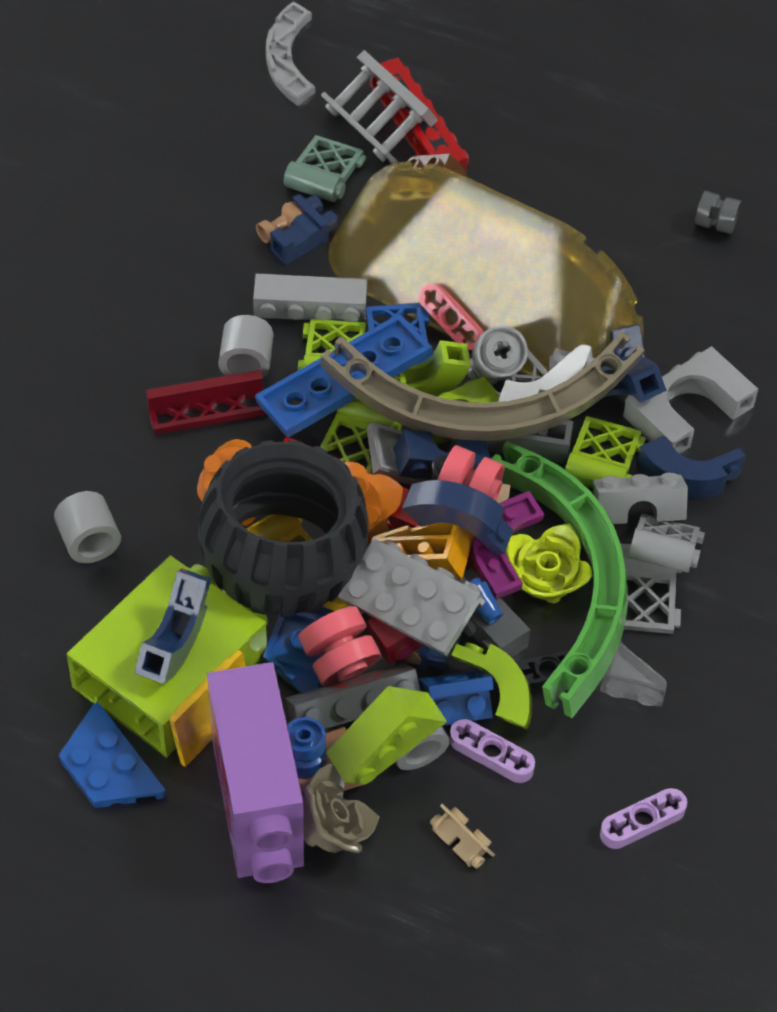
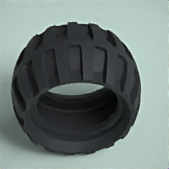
M273 440L260 442L257 446L245 447L237 451L230 461L226 460L215 473L203 497L198 522L200 550L207 570L219 589L223 588L226 594L239 604L241 603L252 608L253 612L263 615L265 613L280 614V617H291L296 613L306 611L311 613L319 610L326 602L334 601L344 586L350 581L356 567L362 561L366 551L369 532L365 498L356 477L351 476L348 466L341 459H335L329 455L327 450L321 447H311L301 444V441L288 440V442H273ZM262 515H288L309 521L322 528L326 534L310 541L282 542L258 536L246 530L241 523L247 519Z

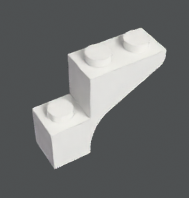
M579 345L546 375L536 381L521 383L506 380L498 402L529 397L567 381L595 359L592 357L591 346Z

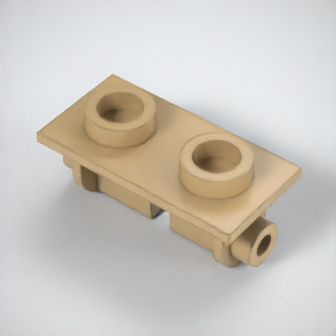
M440 805L445 813L442 816L437 814L431 819L432 831L449 846L459 838L461 841L453 850L469 867L479 868L485 861L482 856L486 852L492 857L495 856L488 848L492 842L478 828L473 833L465 825L469 819L459 809L454 807L450 811L445 805Z

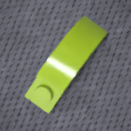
M466 642L465 647L456 644L452 652V657L455 660L482 670L495 678L500 690V702L495 715L499 719L528 730L533 711L532 694L529 683L517 663L505 651L493 644L489 645L486 655L482 654L483 648Z

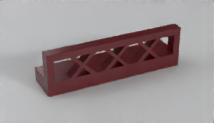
M260 370L146 390L147 406L154 435L266 415L260 406L247 407L242 404L245 400L253 399L256 394L263 391ZM219 404H226L231 407L227 412L220 413L214 410ZM192 409L202 411L199 417L191 418L185 415ZM169 414L174 417L171 422L158 424L157 416Z

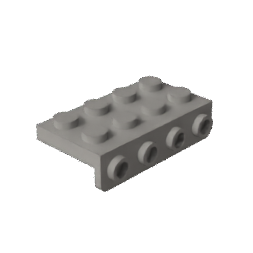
M374 538L365 552L362 561L356 567L352 578L344 586L338 597L341 601L351 606H357L360 611L447 657L477 606L483 607L485 600L480 593L481 589L469 581H465L462 584L454 580L455 576L444 568L438 567L435 570L427 566L428 562L416 554L408 556L402 553V549L389 540L383 543Z

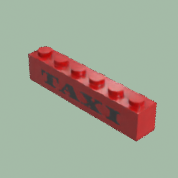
M399 58L379 63L425 104L438 119L432 127L425 121L417 123L404 136L417 156L450 153L467 171V165L469 164L467 152L461 149L454 133L449 132L441 115L438 116L434 110L431 100L424 96L418 82L415 83L408 67H404ZM376 77L370 79V86L373 90L378 86L377 82L379 79ZM392 91L388 94L385 93L379 99L385 109L394 101L393 97L395 94ZM408 106L404 109L401 107L392 117L398 127L410 116L409 112L411 109Z

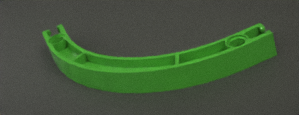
M506 441L502 446L505 461L501 460L502 458L498 454H495L492 460L505 465L502 483L508 484L510 487L523 493L530 491L534 499L554 511L567 524L570 523L580 538L594 571L593 596L585 625L566 657L542 686L545 705L555 709L558 706L556 700L559 698L563 703L564 714L573 718L607 672L618 650L625 628L628 591L622 548L614 525L605 509L576 477L548 459Z

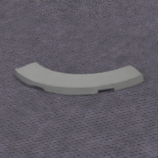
M293 1L277 16L272 29L268 32L266 62L270 76L276 86L289 100L298 106L315 93V86L294 66L291 49L296 35L312 19V13Z

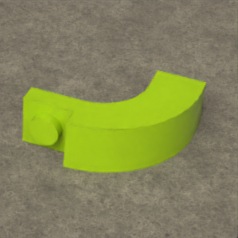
M440 340L435 352L429 359L410 367L393 378L416 390L434 396H439L445 391H451L465 378L471 367L468 346L465 343Z

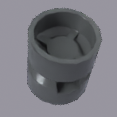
M704 191L697 210L695 224L706 228L714 225L717 231L731 235L739 215L741 201L729 197L721 200L719 194ZM714 207L720 208L717 217L712 215Z

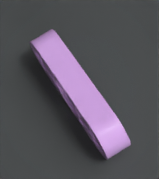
M467 719L458 720L451 726L449 741L456 751L513 782L524 783L532 778L535 759L528 751ZM465 732L470 734L469 737H465L463 740L459 739V734L463 735ZM475 743H478V748H474ZM488 745H495L501 750V753L496 757H489L483 752V749ZM506 754H510L509 759L507 758L506 763L504 764L503 762L505 761ZM521 762L526 764L525 768L522 767L520 770L514 768L515 765H519Z
M674 788L665 789L606 817L602 822L600 830L601 841L609 848L619 849L679 821L684 816L687 807L686 796L680 790ZM666 801H669L671 804L677 803V809L674 810L672 806L665 808ZM639 812H646L652 817L653 821L648 825H642L636 821L634 816ZM610 827H613L615 830L622 829L621 836L618 837L616 833L610 834Z

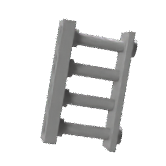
M363 50L357 57L363 64L360 74L335 100L326 92H323L321 96L328 102L325 107L335 117L340 114L375 147L372 152L384 162L388 159L395 166L398 161L390 154V151L417 123L425 121L432 127L438 119L425 104ZM376 77L379 79L377 82L378 86L350 115L342 108L369 78L373 79ZM392 91L395 94L393 97L394 101L365 130L358 121L385 93L388 94ZM408 106L411 109L409 112L410 116L381 145L374 136L401 107L404 109Z

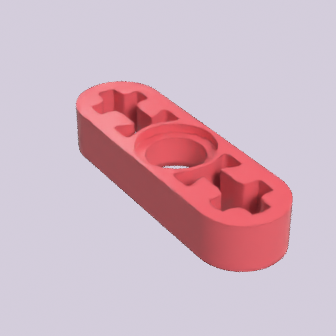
M438 284L424 286L419 293L420 304L455 342L465 343L468 346V350H472L474 343L484 332L482 328L444 287ZM429 292H437L436 300L440 304L447 302V305L441 307L437 302H429L431 298ZM449 309H454L458 314V320L454 325L448 324L445 318L446 312ZM462 327L466 332H474L473 339L475 342H467L468 335L463 330L457 332L456 330Z

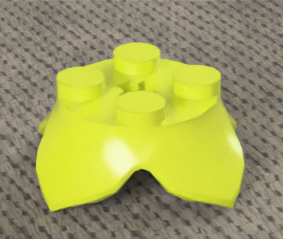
M570 523L553 526L545 530L537 540L526 534H517L510 537L506 548L507 559L523 583L521 590L532 597L546 600L549 603H557L563 596L578 590L592 578L591 566L588 562L580 560V538Z

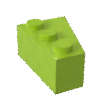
M387 686L326 753L345 783L366 785L447 723V720L428 692Z

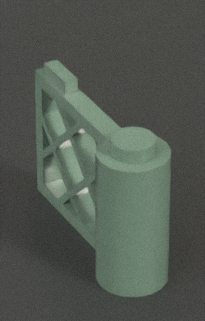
M315 135L297 161L289 163L284 175V187L312 196L316 195L318 198L334 203L337 199L343 197L346 188L344 183L353 170L361 168L366 161V155H363L364 150ZM321 146L329 150L318 152L316 148ZM342 155H349V156H352L353 158H348V159H343V160H342L340 156H342ZM331 157L335 159L333 162L325 163L323 159ZM317 161L318 164L309 165L306 162ZM340 168L342 170V173L340 175L330 172L329 170Z

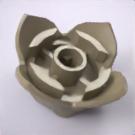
M330 763L317 770L309 785L305 787V792L302 795L303 837L308 845H318L328 852L337 853L345 850L358 854L362 851V845L358 843L367 839L374 832L380 816L365 803L358 800L344 799V780L333 763Z

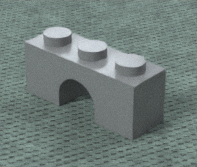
M664 473L661 476L648 477L647 475L637 474L632 476V478L606 476L599 480H593V495L605 509L612 524L627 523L629 509L639 501L651 502V510L657 522L686 520L688 487L682 475Z

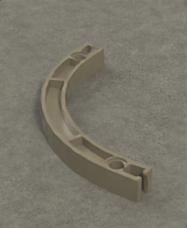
M622 331L598 357L567 381L529 397L490 403L444 399L407 386L384 373L342 336L335 341V351L333 354L336 357L341 354L348 363L345 366H341L330 357L332 352L327 349L321 355L320 367L366 406L390 420L414 430L431 432L435 436L458 440L489 441L535 434L555 427L581 414L611 391L641 360L645 350L638 345L634 352L630 353L629 358L622 361L615 353L618 349L622 350L626 343L631 340ZM601 367H610L614 374H605ZM355 371L362 372L365 375V377L362 379H354L353 377H351L350 374Z

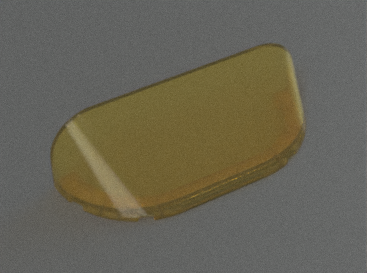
M399 162L377 171L362 188L329 246V262L337 277L367 279V296L385 305L420 303L419 293L424 286L429 284L441 285L484 332L498 325L510 326L519 331L526 340L527 348L547 371L549 370V357L553 355L554 350L572 352L579 345L591 346L592 357H598L611 343L609 331L611 329L633 324L640 325L643 342L642 316L637 315L634 308L637 298L622 272L602 250L596 254L583 243L586 237L571 226L444 167L426 164L423 168L414 167L412 162ZM429 292L431 295L429 302H437L441 307L447 305V302L440 304L436 300L437 292ZM449 309L446 312L445 318L447 323L454 325L457 322L458 314L454 309ZM416 313L406 314L414 319L417 318ZM429 314L430 323L426 325L449 335ZM462 327L456 330V332L463 330L468 335L467 342H475L473 339L474 332H466ZM527 359L520 371L532 376L534 366Z

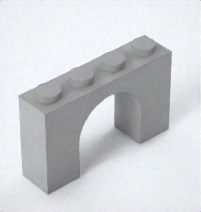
M711 346L703 352H697L684 364L674 366L669 373L662 376L666 388L665 392L641 403L635 397L628 395L625 400L623 417L635 429L642 431V435L649 442L665 436L678 453H682L691 447L694 428L671 407L670 399L685 393L699 394L709 398L734 420L754 407L758 388Z

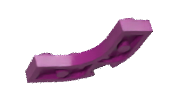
M530 491L499 503L504 508L502 518L513 529L512 534L543 520L544 513ZM474 535L471 546L473 564L482 582L487 583L495 600L521 590L523 583L507 559L506 553L495 556Z

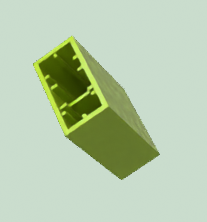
M170 555L66 654L72 688L92 703L99 702L107 714L167 758L176 749L169 722L172 713L207 678V673L213 672L226 658L231 657L237 650L243 652L246 666L260 664L263 661V655L267 647L266 625L268 624V618L266 614L253 612L252 608L241 603L239 604L222 592L221 588L219 589L211 578L206 567L194 564L189 569ZM183 568L211 579L205 605L208 607L198 636L186 660L175 676L163 684L134 672L142 642L152 637L160 626L169 604L177 571Z

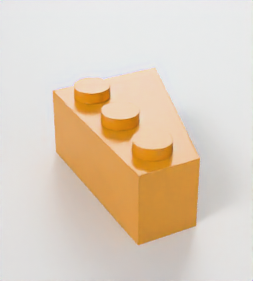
M436 523L410 528L407 525L373 536L372 541L374 538L383 543L389 540L402 549V553L408 556L416 554L428 562L427 566L435 570L438 567L444 568L455 576L454 580H462L474 534L454 524Z

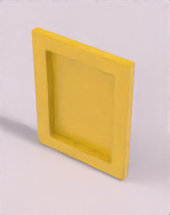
M237 650L231 657L226 658L213 672L246 667L243 652ZM207 678L172 713L169 719L180 763L184 767L212 741Z

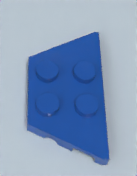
M321 607L317 611L296 613L291 617H280L279 614L263 655V663L273 662L275 673L299 693L320 688L321 683L312 666L322 655L308 657L298 639V635L313 622L335 612L331 609Z
M99 702L94 703L59 754L60 763L94 808L111 806L114 803H135L136 798L156 796V799H162L166 797V790Z

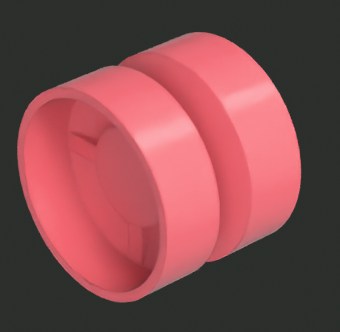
M455 445L441 469L438 480L456 482L472 487L497 501L502 487L505 465L484 457L476 470H473L475 452Z
M350 606L332 612L307 626L298 635V639L308 657L322 655L312 666L322 686L352 679L366 671L382 656L372 636L356 638L367 627L357 606Z

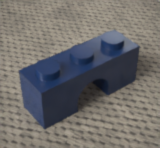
M403 430L394 446L399 476L415 479H432L433 460L441 455H449L455 445L475 452L473 470H476L484 457L490 458L486 441L456 439L447 453L440 450L434 444L431 432Z

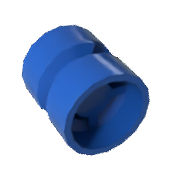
M303 717L289 722L287 729L297 776L301 779H310L317 770L327 765L326 733L319 721Z

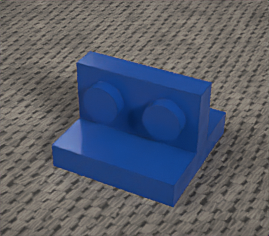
M482 670L419 679L420 691L429 693L447 720V723L444 725L454 724L462 719L475 721L493 718L489 690L494 689L492 676Z

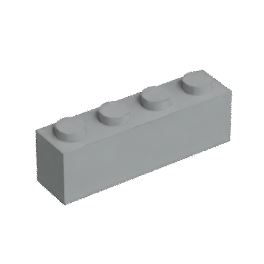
M256 274L254 316L267 319H322L365 322L367 279Z

